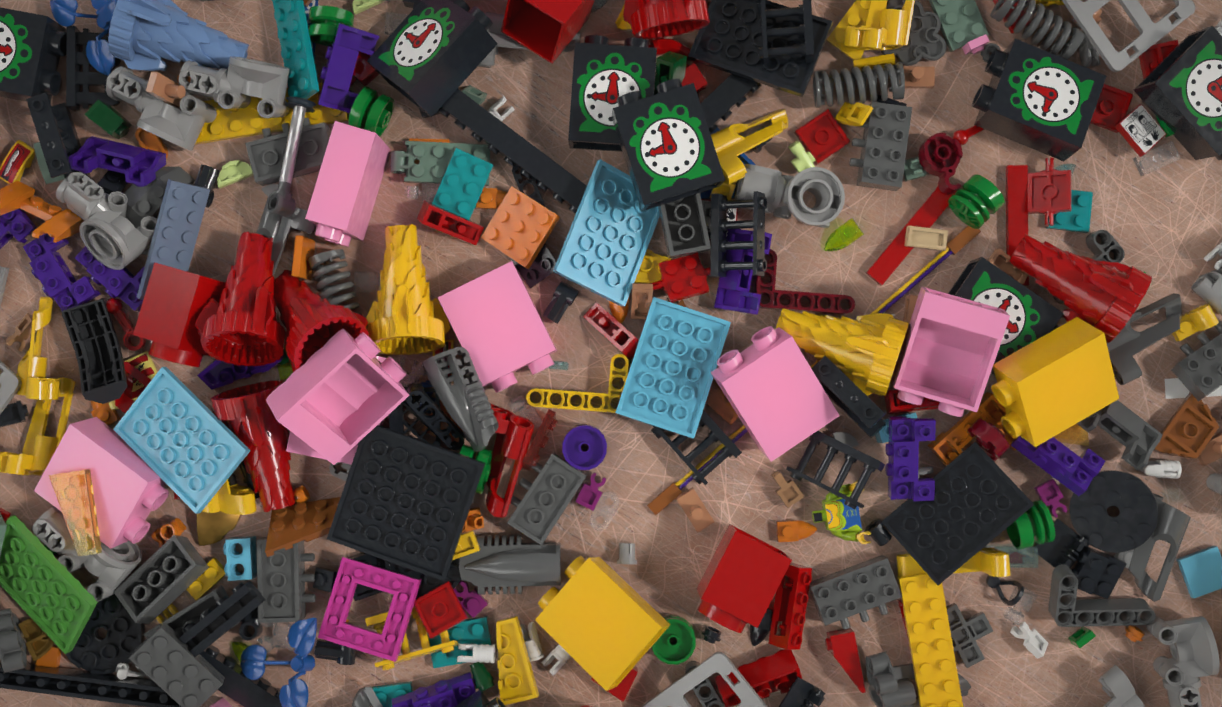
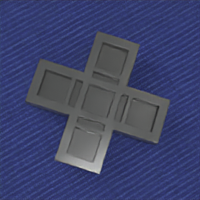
M953 603L947 606L954 652L957 651L964 666L969 668L985 659L976 640L993 632V629L983 612L965 620L957 604Z

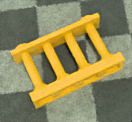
M413 606L410 617L413 616V619H416L422 650L410 652L407 634L405 633L401 646L402 655L398 656L397 661L394 662L382 658L383 661L375 663V667L382 668L383 671L395 668L394 664L438 651H442V653L454 651V647L458 646L459 643L456 640L450 641L447 630L440 634L442 644L430 647L427 631ZM388 612L365 618L366 626L374 628L377 633L382 634Z

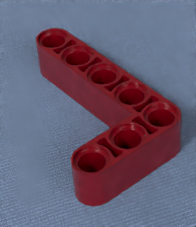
M772 249L769 250L772 262L767 264V269L764 274L769 275L770 283L764 284L760 276H755L754 293L766 294L769 297L767 304L760 302L759 308L782 310L784 308L791 311L839 315L848 314L855 309V300L848 295L775 290L777 254ZM781 295L788 297L789 303L787 306H783L779 302ZM801 297H806L809 300L807 307L800 305ZM822 298L827 299L829 302L827 309L820 306ZM842 300H846L849 303L847 310H843L840 307Z

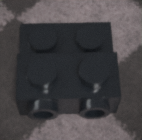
M1087 546L1084 551L1080 552L1078 563L1071 570L1078 579V589L1108 599L1127 564L1118 558Z

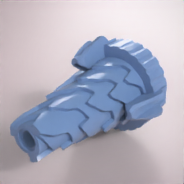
M118 0L111 19L108 37L109 52L114 57L124 60L129 69L145 71H166L167 65L162 58L177 63L190 60L195 61L202 67L228 69L230 56L247 58L249 44L229 38L223 32L207 27L206 22L187 16L188 13L181 10L171 0Z

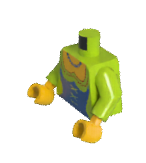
M858 480L852 484L842 485L839 492L850 497ZM829 492L826 498L822 500L823 510L812 511L813 522H825L826 529L832 535L846 541H859L861 544L871 543V541L864 539V535H871V532H859L862 531L858 506L856 509H853L844 504L846 500Z

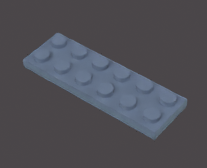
M168 179L138 290V299H144L154 262L188 272L210 189Z

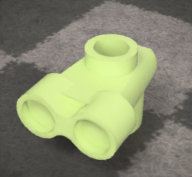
M795 141L788 146L789 150L796 157L791 160V163L798 173L807 168L815 167L813 164L815 158L809 151H804V147L800 142Z

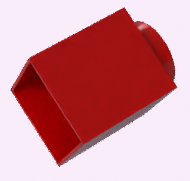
M508 0L501 32L553 64L588 21L595 0Z
M154 262L133 335L152 341L149 351L151 356L182 365L200 367L203 355H210L202 348L201 336L197 333L198 329L195 327L196 320L209 299L214 298L219 303L226 283Z
M729 524L696 588L702 599L698 611L714 622L738 633L743 632L747 623L758 628L792 559L783 551Z

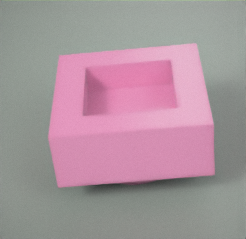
M985 34L967 42L962 47L965 55L971 52L975 55L983 51L989 39Z

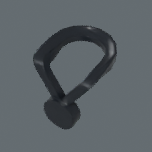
M990 575L986 578V584L991 588H996L1004 604L1013 606L1022 598L1024 586L1019 582L1000 581L999 577ZM999 585L1017 586L1018 593L1015 598L1009 601L1004 597Z

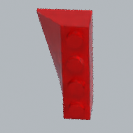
M786 649L779 650L773 655L761 657L755 662L743 664L737 668L762 699L768 698L771 693L780 691L781 694L788 693L789 688H791L797 677L802 678L792 650ZM732 672L727 675L734 684L739 681ZM721 675L714 677L725 707L741 703L740 698Z

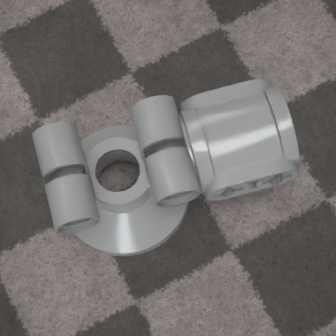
M230 56L228 69L221 68L215 70L202 67L195 61L190 60L186 61L181 68L179 85L185 87L186 96L195 94L213 98L224 109L246 108L251 102L250 96L262 98L257 105V111L263 118L284 117L290 110L285 105L287 103L285 95L289 68ZM186 77L191 78L190 83L186 81Z
M120 66L107 77V95L116 101L123 100L136 106V109L142 113L136 126L190 151L193 150L204 123H210L216 118L217 112L212 105L193 96H184L180 101V109L151 95L146 92L148 81L134 75L127 67ZM116 80L120 81V85L115 84ZM133 88L137 89L136 93L132 91Z
M745 164L747 173L736 184L735 200L753 199L754 191L764 193L767 198L765 213H773V216L783 219H791L792 214L798 221L806 225L829 228L830 222L841 212L845 200L844 188L839 178L833 172L820 167L807 168L795 176L782 175V172L778 170ZM804 192H811L815 195L816 204L813 208H809L804 204Z
M73 172L62 181L56 191V198L62 203H66L73 213L84 220L80 225L81 238L87 249L98 261L111 269L121 270L141 254L148 255L157 218L152 216L144 217L141 220L140 226L135 228L126 218L128 198L124 193L118 191L110 194L104 193L102 187L81 172Z
M55 506L42 514L32 526L34 534L52 551L57 552L60 556L58 561L69 572L85 566L90 573L99 577L95 583L87 588V591L94 596L97 602L115 594L114 591L125 582L127 576L142 559L140 548L136 543L132 544L130 541H127L110 549Z
M1203 616L1167 621L1156 617L1146 627L1161 643L1170 646L1172 658L1160 656L1153 662L1154 670L1163 678V686L1167 689L1170 707H1202L1199 692L1201 680L1199 677L1217 675L1220 668L1218 648L1209 623Z

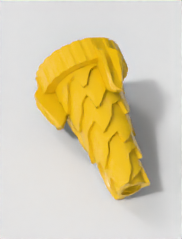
M413 224L408 226H387L385 228L386 250L384 253L383 270H380V291H377V301L372 303L366 317L368 321L366 329L369 331L368 336L380 348L381 351L379 353L412 355L436 351L445 346V334L450 330V324L439 299L434 298L430 300L429 282H426L425 266L422 263L421 245L418 246L416 226Z
M783 308L776 328L779 327L791 335L798 347L805 349L804 352L815 355L814 357L818 360L826 356L867 396L872 393L886 396L909 323L894 319L893 315L885 313L858 315L856 320L843 316L841 319L829 315L819 316L803 311L801 314Z

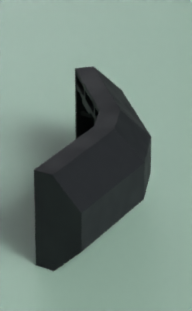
M104 299L61 311L78 361L81 390L85 400L104 404L119 399L127 388V380L121 348Z

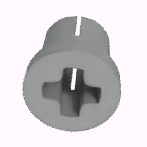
M619 543V560H617V564H637V560H635V544Z

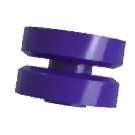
M579 425L566 434L562 443V452L565 460L572 467L579 470H590L597 467L604 460L607 453V441L604 434L598 428L591 425ZM582 444H587L589 446V449L587 451H582Z

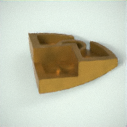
M203 511L197 513L199 546L211 545L223 540L230 530L235 529L241 515L226 514L221 511L216 513H206Z
M32 618L18 624L26 639L25 644L33 661L44 656L54 645V642Z

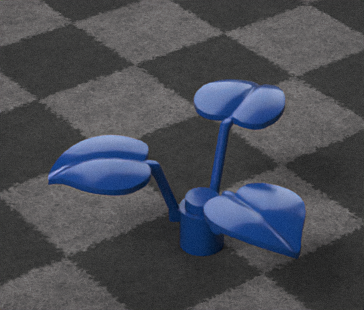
M50 0L53 17L60 25L65 27L72 26L75 23V16L95 18L97 25L105 30L96 37V41H88L86 55L90 64L97 71L109 76L115 63V57L109 52V42L105 39L101 40V38L109 33L111 19L118 0H91L92 6L97 10V15L77 13L78 3L76 0Z
M317 618L299 620L290 627L288 641L290 646L295 648L294 653L297 654L291 661H266L267 652L261 645L248 646L241 654L240 664L242 671L250 680H257L263 676L265 664L290 665L295 672H299L288 680V685H284L280 689L279 697L282 707H307L309 696L307 684L302 679L297 678L305 675L306 671H311L315 667L314 657L308 654L314 646Z

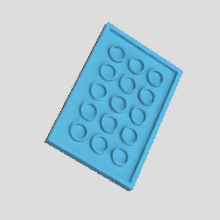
M598 160L553 272L621 307L625 306L632 289V283L635 282L660 217L659 208L655 207L641 211L631 177L605 161Z
M653 297L615 414L694 439L714 378L711 372L717 368V360L721 356L731 322Z
M161 367L113 429L195 514L202 512L251 451L167 367Z

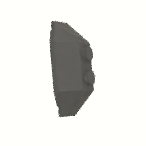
M180 166L160 168L155 172L156 179L147 186L138 187L132 184L124 193L128 198L126 218L135 228L140 226L141 220L144 217L152 216L158 219L168 179L193 184L196 180Z

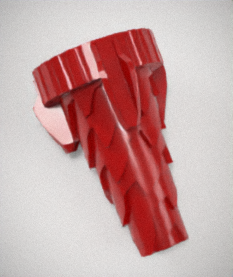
M625 0L624 21L631 25L632 34L636 38L660 39L678 36L704 28L710 23L706 0Z
M250 232L241 234L237 247L235 266L231 265V271L227 277L219 303L214 298L209 299L196 320L195 327L198 329L197 333L201 336L200 342L203 350L219 361L234 365L261 366L274 363L283 356L286 332L276 319L273 276L274 261L271 260L272 237L266 238L261 234Z
M1027 234L1021 239L1009 260L1013 266L1037 279L1035 281L1037 284L1045 287L1054 297L1064 302V305L1069 309L1063 310L1064 314L1062 317L1067 322L1076 317L1104 332L1106 343H1110L1130 320L1152 281V276L1133 266L1129 267L1116 262L1096 261L1089 257L1079 256L1063 251L1046 241L1041 243Z
M284 270L280 276L274 279V298L276 300V307L281 314L279 318L287 329L286 351L292 363L293 372L304 365L316 351L324 347L328 340L341 329L348 332L354 339L362 332L367 336L369 335V331L366 329L368 321L365 317L352 312L344 306L331 305L326 298L322 299L318 293L314 294L304 280L300 281L298 278L291 275L292 271Z
M286 379L244 385L211 397L214 410L212 413L251 450L243 461L246 471L251 475L254 491L259 493L263 512L278 510L295 504L289 470H291L289 463L291 453L286 451L290 435L289 430L276 420L266 401L267 397L278 386L283 384Z

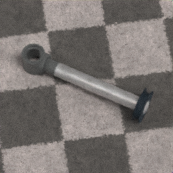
M290 96L286 97L288 102L285 105L293 109L278 189L271 193L266 201L268 212L287 218L292 216L296 208V203L292 198V194H290L305 113L315 112L313 107L317 105L310 100Z

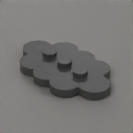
M887 0L886 9L901 10L906 0ZM915 0L908 45L898 49L881 51V53L884 55L894 53L898 61L902 62L905 66H912L918 63L921 58L927 61L940 59L946 52V42L937 34L941 27L939 17L933 12H924L922 4Z

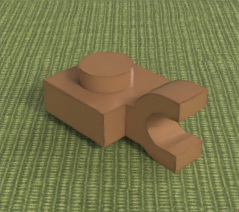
M29 313L25 315L16 326L15 333L6 339L7 345L11 346L14 342L18 341L17 350L21 352L24 349V340L31 336L33 315Z
M778 470L771 474L780 487L775 492L787 508L804 497L792 479L786 482Z

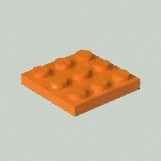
M511 186L481 238L529 269L559 221L560 216Z

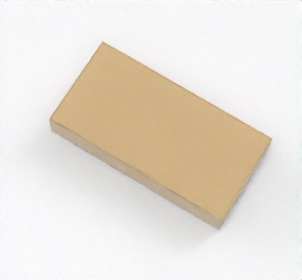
M907 226L904 246L946 251L948 230Z

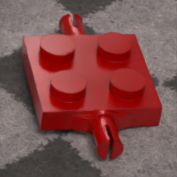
M1050 157V160L1045 158V170L1028 173V214H1044L1045 226H1053L1054 214L1071 211L1072 172L1071 170L1059 171L1054 169V158Z
M698 253L659 263L661 280L649 283L653 284V290L663 288L670 302L683 300L709 292L706 279L710 275L711 267L704 268Z

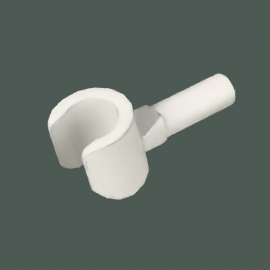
M117 664L116 673L120 680L126 679L127 676L144 678L143 673L129 670L128 664Z

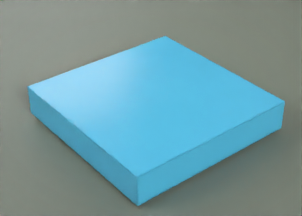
M1211 546L1176 559L1191 598H1197L1222 588V557L1218 546Z

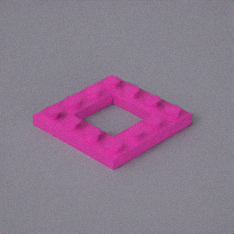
M342 557L318 638L394 662L397 661L421 580L351 558ZM357 584L394 594L382 634L346 623Z

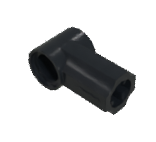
M201 164L195 184L193 185L210 189L206 207L209 208L214 199L213 189L219 170Z
M561 281L543 315L558 324L568 306H571L579 291Z
M258 607L241 620L239 634L244 640L255 639L263 632L262 623H258ZM249 625H252L254 627V635L249 634Z
M318 639L314 654L315 658L334 660L342 665L355 664L356 649Z

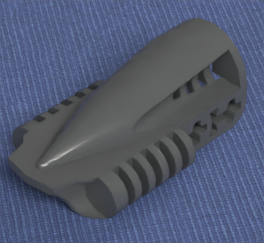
M456 347L426 359L422 364L429 382L451 418L462 429L464 438L470 443L474 452L484 450L491 436L497 431L499 424L496 416L494 417L493 409L490 407L491 404L488 402L485 389L482 387L483 384L479 380L468 351L463 347ZM461 355L462 359H456L455 356ZM464 374H466V375L469 374V375H470V378H469V379H467V378L464 379L463 375H464Z
M489 535L487 544H485V536H478L477 541L480 551L460 557L459 571L461 580L471 582L477 586L478 595H485L486 587H488L489 595H493V587H495L496 594H500L501 587H503V594H508L509 586L511 594H515V586H518V594H522L523 586H558L562 584L561 543L544 542L542 545L539 543H522V536L517 535V543H515L514 535H510V541L507 543V535H503L502 543H500V536L495 535V543H493L492 535Z

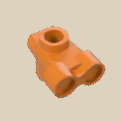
M175 518L170 523L156 529L151 534V537L159 543V547H162L173 535L180 536L186 530V526L179 518Z

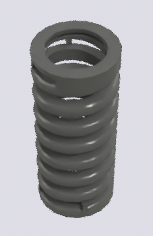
M1018 0L997 1L990 17L998 22L1005 17L1010 8L1014 9L1004 23L1007 28L1012 26L1021 11L1027 7L1025 14L1013 29V32L1016 34L1024 28L1030 17L1036 13L1035 18L1022 34L1023 39H1028L1039 23L1046 18L1044 24L1032 37V45L1038 44L1049 27L1055 23L1053 29L1044 38L1039 47L1042 50H1047L1058 33L1063 30L1062 35L1055 41L1049 52L1068 60L1084 39L1085 33L1082 30L1072 27L1068 21L1063 22L1061 16H1054L1052 10H1045L1043 4H1036V0H1019L1016 8L1012 5Z
M898 62L896 65L887 63L883 68L879 64H876L873 69L870 66H864L861 71L858 67H853L851 72L847 68H842L840 73L836 69H832L829 75L824 70L813 71L815 107L820 108L822 105H825V94H822L823 83L827 106H833L834 83L838 105L844 104L845 82L849 104H854L856 80L860 103H865L866 78L869 83L871 102H876L877 76L880 82L882 101L888 99V75L892 85L889 88V92H892L893 99H903L905 94V77L902 62Z
M343 249L322 252L308 258L310 268L316 271L313 274V279L318 281L316 289L322 292L320 294L321 298H326L331 305H336L357 296L356 292L330 296L354 286L351 281L343 284L328 285L337 280L350 277L351 273L349 271L324 275L330 271L348 266L347 261L326 265V261L332 262L336 258H340V260L346 259ZM355 302L341 306L353 310L359 308L360 304Z

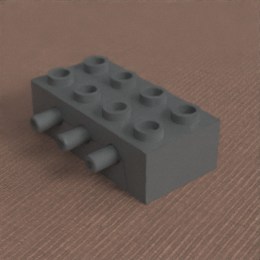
M871 102L869 106H872L873 110L863 126H857L864 127L863 139L853 138L852 146L862 147L860 159L850 158L849 166L859 167L856 186L897 191L902 187L912 107Z
M304 118L293 178L320 171L331 135L330 127L325 122L311 125L309 118ZM289 123L282 124L283 133L272 136L270 128H265L262 130L264 138L245 143L255 182L261 186L279 182L290 129Z
M1221 321L1214 326L1220 335L1213 340H1210L1204 332L1197 336L1204 346L1195 352L1187 343L1182 345L1180 349L1187 357L1171 369L1198 402L1222 386Z
M552 453L544 466L536 461L531 463L530 468L538 472L539 475L533 484L522 478L519 485L527 489L528 492L522 501L512 495L510 502L517 509L507 523L540 545L544 543L587 476L586 473L572 467L566 460L555 453Z
M267 537L258 539L257 584L258 591L266 599L258 606V623L297 622L303 620L306 617L305 603L315 602L316 600L315 594H305V582L315 581V574H305V562L314 561L315 554L304 553L303 540L293 544V548L285 550L284 547L274 551V555L267 557L265 553Z
M883 555L811 581L809 587L821 622L826 626L840 620L843 629L851 627L847 617L859 613L862 622H867L870 619L866 610L878 606L881 615H886L889 613L886 603L902 597L889 560Z

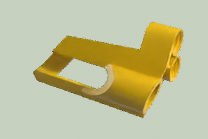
M871 0L865 26L846 27L844 47L886 51L908 45L915 0H906L901 10L886 9L887 0Z
M779 109L748 124H733L711 134L726 185L744 178L747 173L743 162L737 156L788 128V117L785 109ZM770 119L772 121V125L746 137L739 135V133Z
M40 297L39 310L33 312L30 348L19 362L17 368V376L20 377L22 385L16 394L25 396L28 399L58 400L60 381L54 378H46L48 358L41 357L43 327L50 322L53 301L50 297Z
M58 378V381H60L59 397H64L56 438L45 436L52 399H37L22 454L0 452L1 473L24 476L43 475L66 432L75 387L73 379Z
M227 479L202 511L206 513L221 511L226 514L235 515L252 514L257 511L254 491L250 487L238 486V484L229 486Z

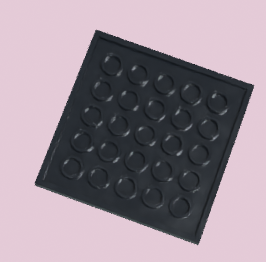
M377 425L358 444L327 540L445 581L486 463Z

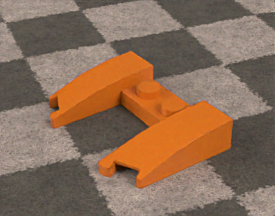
M15 181L0 189V216L20 208L46 221L33 231L32 237L39 239V236L47 233L50 237L54 238L53 242L56 243L80 232V225L84 222L83 219L69 208L62 210L58 206L44 202L40 197H34V188Z
M989 392L982 396L977 412L969 411L946 433L942 432L935 438V441L927 445L945 466L949 465L963 453L961 449L973 439L967 433V429L980 418L996 426L1005 435L1004 438L1009 443L1010 448L1014 451L1016 450L1011 446L1014 438L1005 431L1001 423V417L1006 415L1005 408L996 400L994 394Z

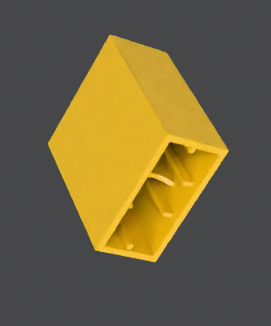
M1078 317L993 364L997 383L993 384L991 389L996 400L1004 406L1006 415L1001 417V423L1005 431L1012 438L1015 439L1021 436L1034 447L1119 399L1105 334Z
M579 556L564 572L570 579L560 591L555 586L552 587L539 600L538 605L543 611L535 621L598 684L608 691L620 684L671 624L600 557H589L585 560L582 556Z

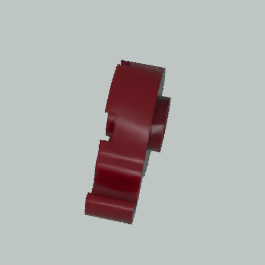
M936 133L921 145L918 153L919 163L927 173L940 178L938 187L942 193L951 194L961 187L960 183L952 185L949 182V178L955 175L956 168L963 157L962 147L956 138L952 139L946 135L947 133Z
M979 418L967 429L971 438L977 437L976 440L980 443L979 446L994 462L1010 448L1009 443L1004 438L1005 435L992 423H987Z

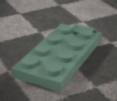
M929 0L933 12L941 21L940 29L950 52L963 47L971 40L985 34L989 35L975 0Z
M405 141L407 152L391 151L390 172L396 174L406 173L404 182L441 184L456 148L489 163L490 150L486 144ZM419 160L420 162L419 164H415L414 161ZM489 177L485 183V186H489Z

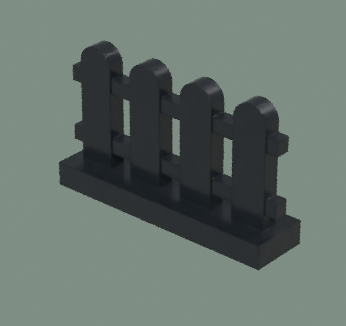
M76 26L67 27L66 106L70 110L80 111V105H83V109H89V105L93 106L98 99L109 106L119 105L120 101H116L107 95L106 83L108 76L98 72H89V66L92 65L86 55V45L88 41H96V37L100 33H92L88 28H83V32H80ZM109 33L103 36L101 40L105 39L108 41ZM80 46H83V52H80ZM115 57V63L113 67H116L120 64L121 60L119 58ZM80 65L83 66V72H80ZM116 80L115 84L119 85L120 81ZM80 85H83V92H80ZM89 86H105V93L89 92Z

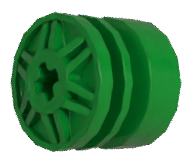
M978 174L972 175L964 183L963 189H958L955 195H952L948 200L949 207L963 223L974 229H980L984 222L988 221L990 214H995L1005 203L999 189L991 181Z
M1042 500L1033 501L1034 506L1006 528L1010 541L1017 550L1032 547L1034 541L1037 544L1054 541L1055 527L1048 507Z

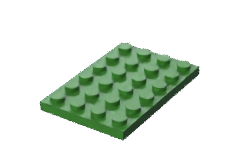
M14 515L6 521L7 527L0 555V585L66 655L73 650L98 602L81 585L80 581L75 579L67 568L54 557L53 553L40 542L38 537L34 536L26 525Z

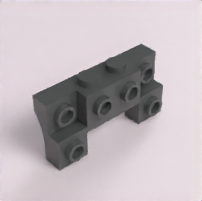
M1118 400L1076 423L1087 432H1090L1098 425L1123 444L1126 448L1121 458L1136 470H1140L1147 465L1153 450L1163 435Z

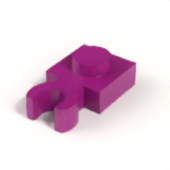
M595 472L591 475V484L584 483L575 501L594 511L603 493L598 488L603 486L606 478L603 477L601 482H596L594 480Z
M1050 479L1034 488L1039 499L1046 506L1050 505L1049 511L1052 517H1058L1056 514L1058 507H1060L1062 512H1067V507L1059 502L1064 496L1055 479Z
M462 580L460 584L464 590L459 592L454 588L457 597L463 598L460 602L462 607L474 618L489 602L482 595H478V591L475 588L470 592L468 584Z

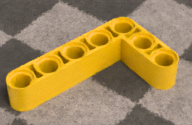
M616 354L612 357L608 394L535 388L527 393L526 400L529 405L534 407L616 413L617 409L611 407V400L621 397L624 386L621 389H615L612 386V381L619 377L623 379L625 385L628 376V359L623 354ZM618 357L625 360V366L622 369H617L614 366V360ZM533 392L540 393L541 401L539 403L531 401L530 396ZM554 393H558L562 397L561 403L558 405H554L550 400ZM579 395L582 398L581 405L573 406L570 401L571 397ZM599 396L602 399V405L599 408H594L591 405L592 397Z
M982 548L954 573L982 571L993 577L1010 576L1009 554L996 548ZM910 554L896 555L898 577L926 573Z

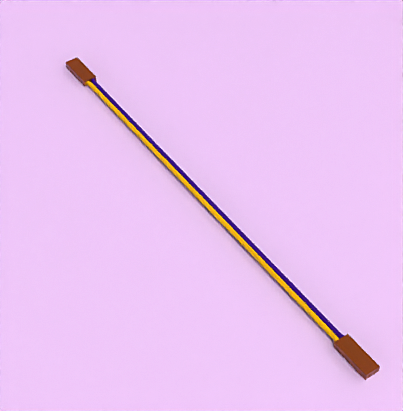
M966 226L947 243L946 251H942L871 314L887 311L951 254L955 255L981 232L980 229ZM817 360V361H816L814 364H812L810 367L812 368V367H813L815 364H817L820 360ZM742 425L729 439L735 443L748 431ZM723 444L719 445L695 466L698 472L723 451ZM691 470L678 482H673L647 505L655 515L682 493V489L693 480V471Z

